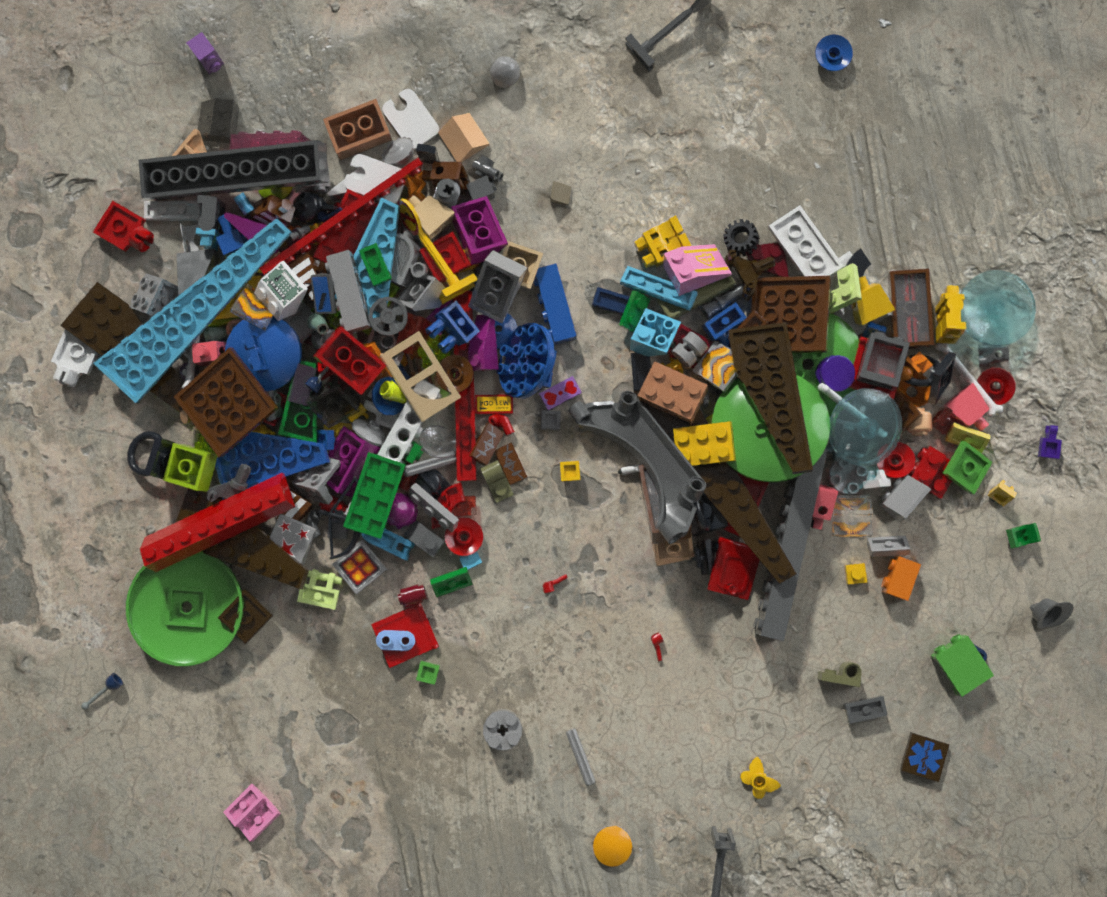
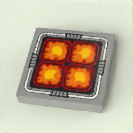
M364 540L358 542L347 555L340 557L332 564L356 594L387 570Z

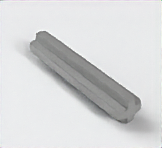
M452 452L407 465L403 471L404 475L409 477L456 462V454Z
M575 728L570 729L566 732L585 785H592L595 783V778Z

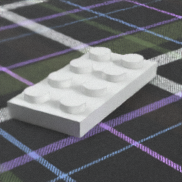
M800 205L768 226L772 235L802 276H832L844 267Z

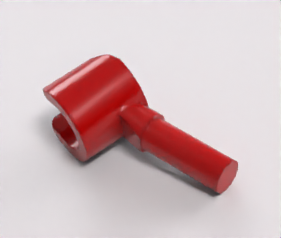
M565 574L557 579L545 582L543 584L544 593L553 592V585L568 579L567 575Z
M658 632L651 636V641L656 649L658 661H662L659 644L664 642Z

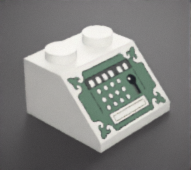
M282 261L259 281L254 293L267 307L269 312L277 320H281L296 313L308 288L290 267Z

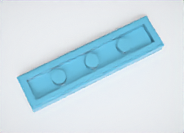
M627 266L620 280V285L689 311L698 295V292L693 290L679 296L672 282Z

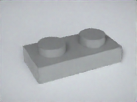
M906 536L867 538V546L871 557L910 554V546Z

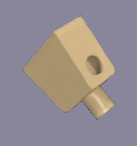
M412 196L408 200L420 218L423 232L430 240H433L454 219L455 212L432 196H427L422 202L416 196Z

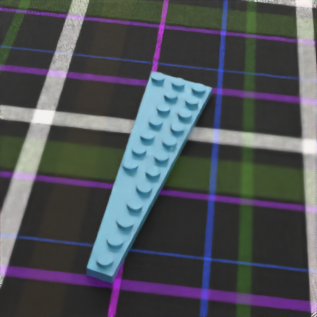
M275 219L258 232L254 238L248 240L240 249L229 255L225 261L215 266L211 272L191 285L160 312L152 316L148 322L138 327L134 333L123 339L120 344L109 350L93 364L135 403H139L292 232L278 219Z

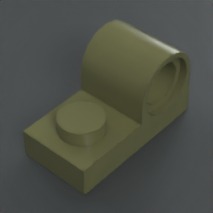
M498 460L480 468L496 503L514 495Z
M850 661L843 662L840 665L838 674H836V670L831 669L818 672L817 679L855 687H860L862 670L858 664ZM850 666L854 668L852 676H848L846 673L847 668Z

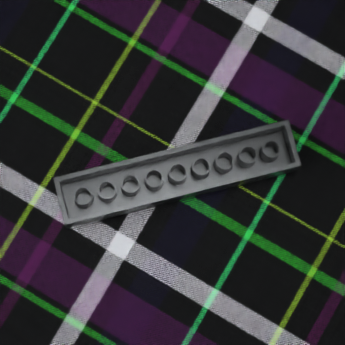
M318 140L138 160L141 197L152 201L329 183L326 143Z
M828 449L824 450L820 459L813 466L812 472L803 473L796 478L790 479L789 487H785L783 497L786 500L785 504L781 505L779 516H781V522L776 526L775 535H777V541L797 575L779 584L766 569V572L769 574L767 580H764L762 585L764 595L763 599H760L758 603L759 617L755 618L753 624L755 634L781 641L785 639Z

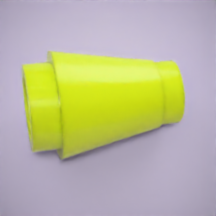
M393 381L382 383L379 393L384 399L402 404L407 402L406 397L396 383Z

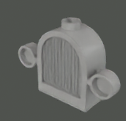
M403 231L402 234L396 235L391 281L407 287L413 276L424 278L428 273V268L420 262V247L413 240L414 235Z

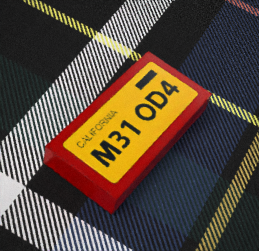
M508 394L475 395V414H513V397Z

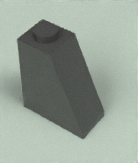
M214 248L177 253L178 295L200 278L206 276L219 264L220 257Z

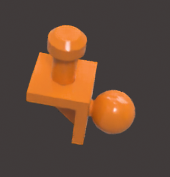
M422 172L414 178L412 176L407 178L404 185L408 188L409 196L406 200L408 201L412 196H416L422 202L426 198L421 192L426 185L422 180Z
M918 352L911 359L907 357L901 379L907 381L913 377V374L919 378L933 364L921 352Z

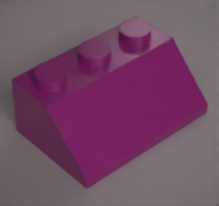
M487 196L451 206V210L455 212L452 223L471 265L484 262L492 251L498 253L508 245Z
M343 426L335 440L334 450H330L328 453L329 458L339 460L341 465L326 484L337 493L343 494L353 480V476H356L359 480L368 452L377 455L381 447L366 442L355 431ZM356 482L349 489L346 496L353 498L357 487Z

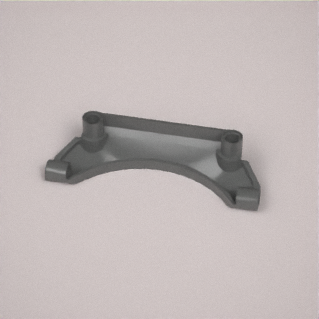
M624 391L616 403L613 401L590 402L587 404L579 401L574 403L568 412L581 429L604 436L618 443L631 452L644 465L655 484L659 498V517L656 527L667 542L672 544L685 536L697 509L693 503L700 500L706 488V482L637 398L636 394L631 391Z

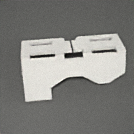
M180 224L184 252L199 251L198 247L194 244L196 228H199L198 224L191 226Z

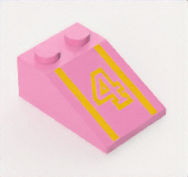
M715 244L680 247L664 253L663 267L679 296L732 275Z

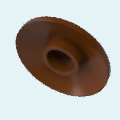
M450 355L440 362V365L458 393L470 386L474 372L471 363L465 357ZM436 371V379L439 386L451 393L438 371ZM455 372H459L458 378L454 377Z

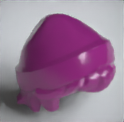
M396 493L387 523L390 526H396L397 529L413 524L417 519L418 505L413 503L408 494Z

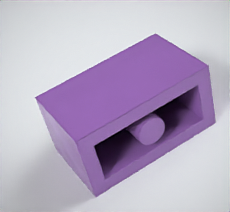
M202 32L186 42L208 74L217 72L224 64Z

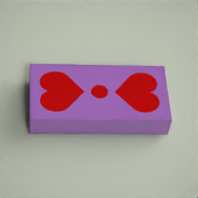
M572 376L539 393L549 411L580 395L582 392Z

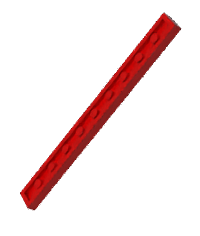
M416 158L259 269L266 275L282 261L287 265L291 264L296 260L295 256L300 253L303 255L311 250V245L315 242L321 243L327 238V234L331 231L337 232L340 230L344 222L357 218L359 216L358 212L361 210L370 209L375 205L374 201L378 198H386L390 194L391 189L394 187L400 188L406 183L405 180L410 176L414 178L420 174L423 163L419 158Z
M466 291L455 297L453 302L457 301L473 321V309L468 307L472 291ZM471 340L460 346L456 344L454 346V355L463 356L469 361L468 350ZM455 372V378H458L459 372ZM473 375L470 386L466 390L459 392L461 398L455 401L457 481H477L476 460L469 456L476 444Z

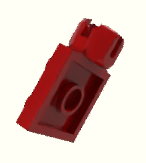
M115 201L111 202L93 230L94 234L125 252L130 247L140 252H145L150 247L144 244V240L151 244L154 241L153 233L144 228L146 220Z

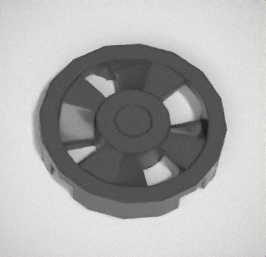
M380 298L373 303L369 310L370 325L381 335H397L407 324V309L396 298ZM386 301L394 302L392 309L387 308ZM373 312L381 313L380 317L373 318ZM396 315H404L403 322L396 320ZM386 324L389 325V332L383 331Z

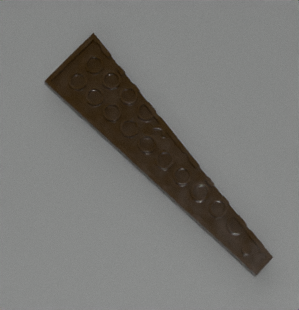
M641 402L674 444L673 429L709 424L700 408L693 423L690 424ZM726 462L693 466L706 482V488L703 493L720 511L775 580L781 584L797 575L739 474Z

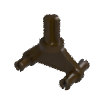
M730 250L724 261L729 270H732L733 267L744 284L742 298H744V301H749L754 295L759 276H761L763 271L775 267V260L772 257H767L758 262L756 260L750 261L736 256L737 252L735 250Z

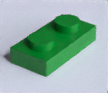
M377 243L359 250L374 287L392 280Z
M632 291L618 326L634 333L645 309L648 307L650 298L638 291Z
M467 567L430 579L436 597L473 585Z

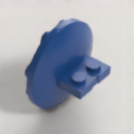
M274 316L272 318L264 317L261 320L250 317L242 320L231 331L225 347V351L229 347L234 348L265 391L277 390L288 384L298 371L302 359V347L297 333L283 319L277 320Z
M526 323L518 326L507 339L506 344L500 348L499 370H496V372L499 374L501 387L511 397L526 399L537 393L541 387L551 388L552 372L557 351L554 350V343L550 332L544 326L536 323ZM503 356L506 357L505 364L502 363Z

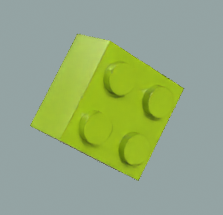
M173 443L163 481L196 491H208L218 456L216 453L189 445Z

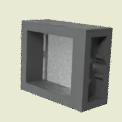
M882 332L871 333L866 342L856 381L895 391L899 385L910 343L905 342L903 338L886 337V334Z

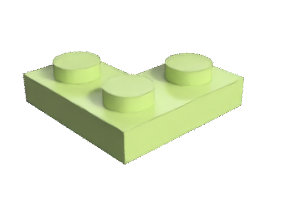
M853 263L837 271L839 288L830 292L829 314L862 299L858 268Z

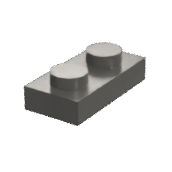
M882 695L844 703L849 724L888 715L884 696Z

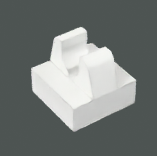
M883 469L876 470L877 476H875V471H868L866 481H863V488L891 486L890 478H886Z

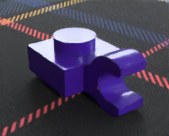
M1046 425V438H1040L1038 457L1060 459L1062 440L1056 439L1058 426Z

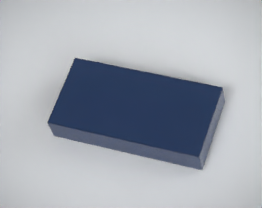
M597 287L592 306L623 315L630 297Z

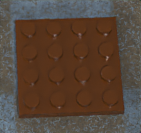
M828 275L758 278L756 289L752 296L751 312L753 310L758 312L769 322L767 325L786 322L792 353H827L831 277Z
M231 347L174 396L218 457H223L278 409L277 405L234 348Z

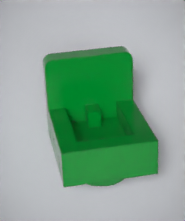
M415 441L411 443L414 446L409 455H404L406 461L412 464L415 460L419 461L424 452L421 450L423 445Z
M1036 523L1006 530L1010 548L1041 542Z

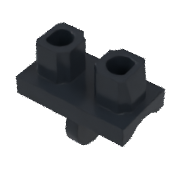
M710 539L697 541L698 549H694L695 557L689 558L690 561H696V568L701 569V575H710L715 562L712 552L718 551L719 543L718 541H710Z

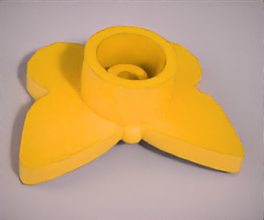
M755 757L751 761L749 771H743L740 775L744 784L752 786V793L757 799H762L766 792H773L781 786L777 780L766 777L759 757Z

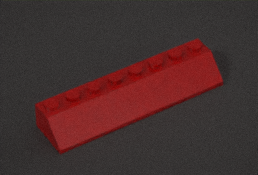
M282 472L146 536L140 547L144 567L158 572L295 508L285 474Z

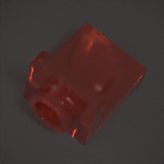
M947 406L940 408L932 419V426L942 434H947L952 424L956 421L950 415L953 410Z
M465 496L466 501L458 504L457 508H453L452 514L454 516L477 515L476 496Z

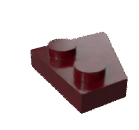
M778 242L756 245L757 249H752V254L746 252V259L750 261L756 260L758 262L767 257L774 258L775 267L763 272L781 277H789L785 251Z

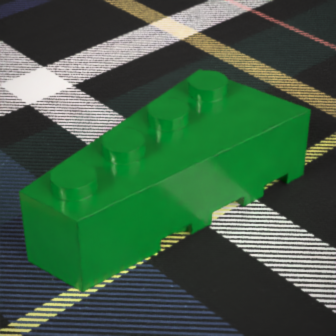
M301 360L300 367L292 378L278 433L280 436L317 442V394L305 385L309 378L317 377V365L315 363Z

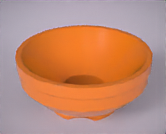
M913 374V378H916V379H928V378L925 377L924 375H922V376H920L919 378H917V377ZM902 379L899 381L898 389L916 408L928 403L931 386H913L917 390V394L915 397H909L906 391L912 385L907 384Z

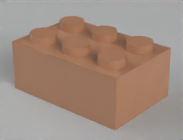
M377 99L323 119L340 160L392 141Z
M654 361L638 394V398L641 402L692 424L708 392V385Z

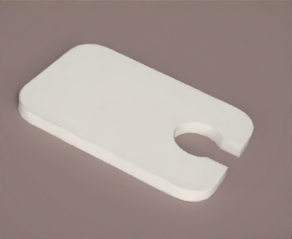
M405 89L399 93L401 99L407 103V107L403 111L396 110L391 99L383 105L382 111L401 138L405 136L413 140V149L415 150L417 144H425L434 138L439 132V126L415 92L411 89Z
M358 154L353 157L350 166L364 169L365 175L362 179L358 180L347 174L344 185L347 189L357 194L365 195L401 170V168ZM404 185L398 189L396 187L391 189L390 194L384 199L396 204Z

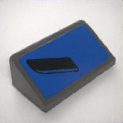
M327 273L311 275L315 312L317 314L336 313L332 275Z

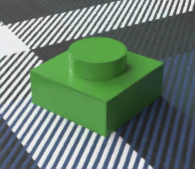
M421 661L416 680L435 685L440 665Z

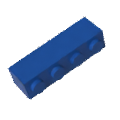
M557 263L540 267L533 283L534 286L539 287L540 293H537L540 305H544L545 311L542 312L544 322L549 324L550 329L548 331L552 336L554 345L575 340L577 335Z

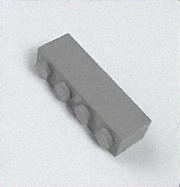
M346 250L326 256L327 263H325L328 274L332 275L333 289L337 297L335 305L342 316L340 319L341 326L350 334L372 328L353 253Z

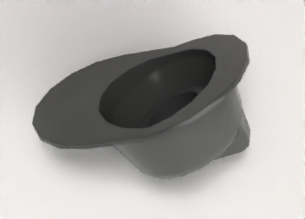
M1045 598L1039 603L1030 606L1032 616L1036 620L1037 628L1039 629L1062 624L1071 616L1074 609L1073 604L1070 602L1057 603L1049 598Z

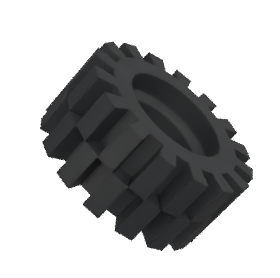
M740 219V223H737V220L733 221L734 225L732 226L730 223L728 225L729 229L725 228V234H723L727 249L729 251L735 250L737 252L736 255L739 257L741 254H743V257L747 256L746 252L752 254V249H757L756 244L759 245L760 239L755 225L752 222L750 223L749 220L744 222L743 219ZM745 232L749 235L744 243L735 242L737 234Z

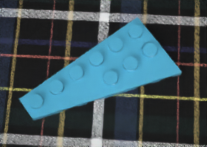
M382 197L354 254L368 313L374 302L380 298L389 297L390 281L374 287L359 250L377 243L389 272L392 274L400 212L399 205ZM374 311L373 318L380 317L381 313Z

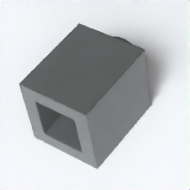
M487 175L466 184L471 200L485 196L488 197V200L495 198L494 191L497 190L493 180L489 181Z

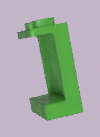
M957 634L950 639L951 642L947 645H940L935 648V653L931 657L937 661L953 685L952 690L954 693L963 697L993 677L994 674L967 635Z

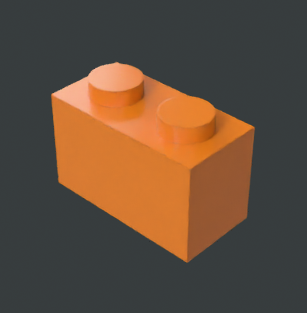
M894 556V559H891L888 564L889 573L887 577H884L881 584L883 588L882 593L909 601L921 564L900 556Z

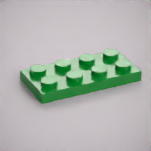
M368 452L343 527L381 539L406 464Z

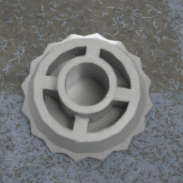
M405 136L392 140L391 144H388L386 149L383 150L381 155L382 161L396 167L407 164L414 154L413 140Z

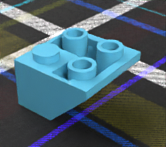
M646 308L631 337L630 350L647 357L666 355L680 327L681 321Z

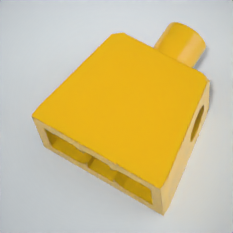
M866 276L859 278L862 299L851 304L855 324L864 325L895 310L880 284L873 283L869 285Z

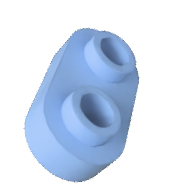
M384 630L377 635L376 644L383 650L406 651L414 646L415 637L409 631ZM384 636L389 637L390 641L388 644L382 642ZM403 637L409 638L408 644L404 645L402 643Z

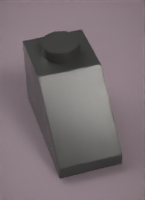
M417 520L404 533L408 539L432 557H435L446 543L445 540Z

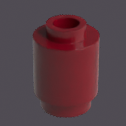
M423 584L400 589V594H398L400 605H404L405 608L423 603L424 600L428 599Z

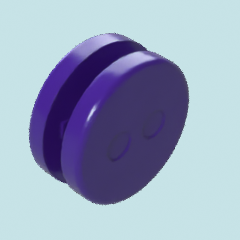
M827 356L819 362L816 368L817 382L829 386L833 391L846 390L851 386L855 378L854 365L844 356Z

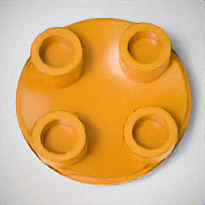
M618 826L606 827L596 835L593 841V851L596 858L602 864L611 867L619 866L630 857L632 842L627 832Z

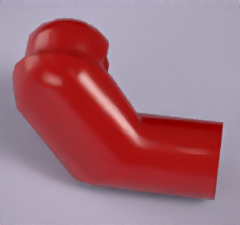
M492 414L489 417L488 422L493 426L502 427L506 436L515 432L507 416Z

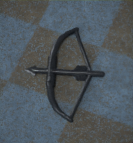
M353 476V480L330 511L319 510V513L328 516L330 560L347 555L355 547L361 535V532L354 530L349 546L342 553L334 555L332 522L339 524L346 519L343 511L337 510L336 507L355 482L358 484L359 480L356 476Z

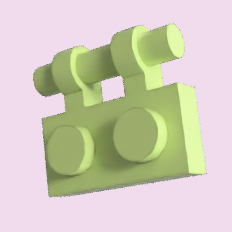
M316 569L309 570L307 578H310L309 584L305 583L303 589L299 590L297 602L336 610L340 590L333 589L334 583L342 585L343 577L336 576L335 573H321ZM317 580L326 581V587L317 586Z

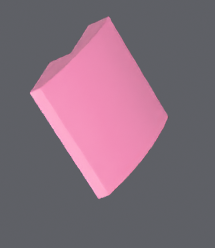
M253 784L223 812L235 827H239L250 842H253L281 814L273 803Z

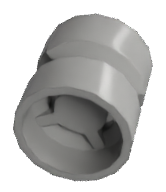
M690 331L683 338V344L679 343L672 350V354L684 366L690 368L697 361V356H701L708 349V346L699 336Z

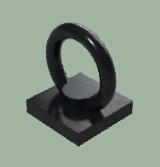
M948 352L941 363L933 357L924 355L933 364L932 367H934L929 379H916L912 377L907 381H903L916 387L931 386L928 403L936 405L951 383L956 358L955 353ZM916 354L906 356V358L909 357V358L911 359V358L914 357Z
M146 431L140 433L132 440L128 448L127 461L130 469L139 476H153L163 479L172 445L175 442L163 439L156 432ZM152 439L154 444L146 468L142 469L135 461V452L142 441Z
M704 493L699 501L693 503L697 509L691 522L692 537L730 527L724 516Z

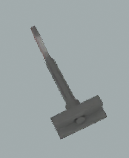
M695 0L689 9L683 11L656 35L641 45L632 34H629L625 38L627 41L625 43L626 46L647 71L650 72L655 68V61L648 54L654 49L653 47L687 20L692 13L702 10L712 0Z
M712 826L711 836L717 855L711 897H719L725 854L727 850L735 851L736 842L731 828H727V833L717 832L716 826Z

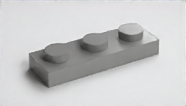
M417 483L410 488V499L416 505L419 504L423 507L427 515L437 519L444 529L453 532L457 528L459 519Z

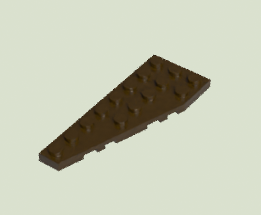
M97 282L60 326L103 356L143 324L128 303ZM171 366L150 389V392L179 413L183 410L174 396L183 389L182 385L184 383Z
M787 323L728 330L734 370L792 474L812 472V461Z
M188 488L176 522L221 502L225 498L219 496L213 502H210L211 499L209 501L207 499L208 492ZM254 526L202 551L206 555L298 589H303L309 573L305 566L284 551L279 544L271 540V537L258 526Z

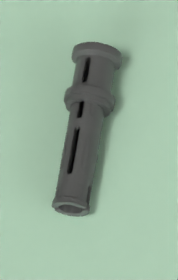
M741 283L721 297H714V300L706 305L702 304L700 309L706 319H712L713 315L724 311L727 308L726 306L742 297L744 284Z

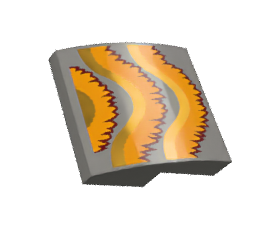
M717 341L712 344L692 370L697 376L705 379L724 393L738 377L733 367L731 349Z

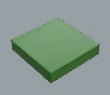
M961 441L943 474L969 494H975L992 461L966 441Z

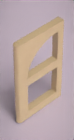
M419 331L380 355L381 360L386 364L388 371L421 422H425L426 419L461 398ZM419 341L433 364L409 380H406L392 357ZM438 371L452 394L441 399H428L415 393L411 387Z

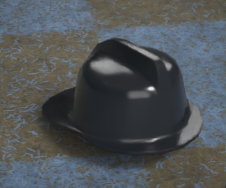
M436 469L415 474L412 480L413 485L417 483L436 500H438L440 494L445 489L450 487L448 481Z

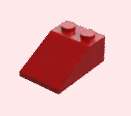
M342 326L332 333L313 356L326 369L360 395L365 392L386 367L385 363Z

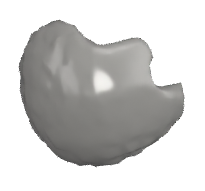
M499 57L494 61L490 69L491 79L500 88L514 85L520 76L518 62L511 57Z

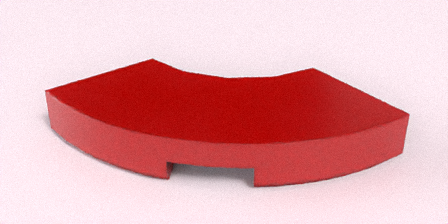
M461 482L445 489L437 500L452 514L460 503L466 501ZM431 517L432 529L442 527L437 519Z

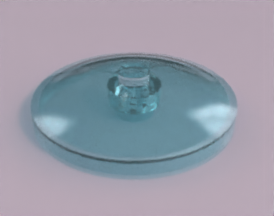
M990 270L980 273L972 278L960 293L964 294L965 297L963 301L964 306L961 310V322H966L965 331L982 344L1005 346L1014 343L1029 331L1034 322L1036 305L1033 294L1021 278L1010 272Z
M863 388L847 394L836 405L830 418L829 439L836 454L844 461L857 466H871L887 458L895 449L901 436L902 417L899 407L888 394L879 390Z

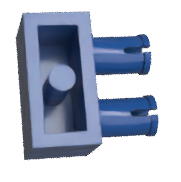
M222 215L217 220L224 234L216 237L223 255L227 258L240 249L248 239Z
M457 301L446 305L435 315L437 320L426 328L427 334L432 332L428 335L432 339L444 329L449 334L447 338L438 344L439 349L443 348L441 352L447 354L456 344L460 346L467 343L480 332Z
M735 302L701 327L711 341L718 340L719 343L730 349L729 337L727 335L728 330L737 329L747 317Z

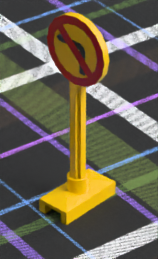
M400 199L397 205L400 206L399 215L409 232L419 236L420 241L447 279L446 282L449 287L441 291L439 296L441 303L444 304L474 288V282L478 280L473 273L459 280L456 274L452 273L429 237L423 232L420 218L412 204L406 199Z

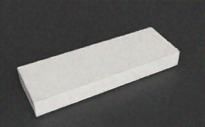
M144 201V219L146 221H198L202 214V207L197 201Z

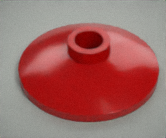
M1002 368L987 369L977 379L979 385L997 405L1007 403L1015 394V380L1008 371ZM994 382L1000 383V388H996Z
M888 442L878 450L876 455L878 469H883L885 475L890 478L905 477L915 466L916 460L913 450L902 442ZM897 460L899 463L894 465L891 461Z
M465 517L458 518V526L453 532L446 529L445 542L449 550L454 554L469 556L481 547L483 531L475 520ZM461 535H467L468 539L462 541L460 539Z

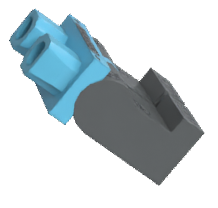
M198 195L197 203L202 207V214L198 220L199 228H196V234L200 236V246L205 247V249L214 248L218 251L219 243L216 237L221 236L223 230L217 219L225 214L226 205L217 196Z

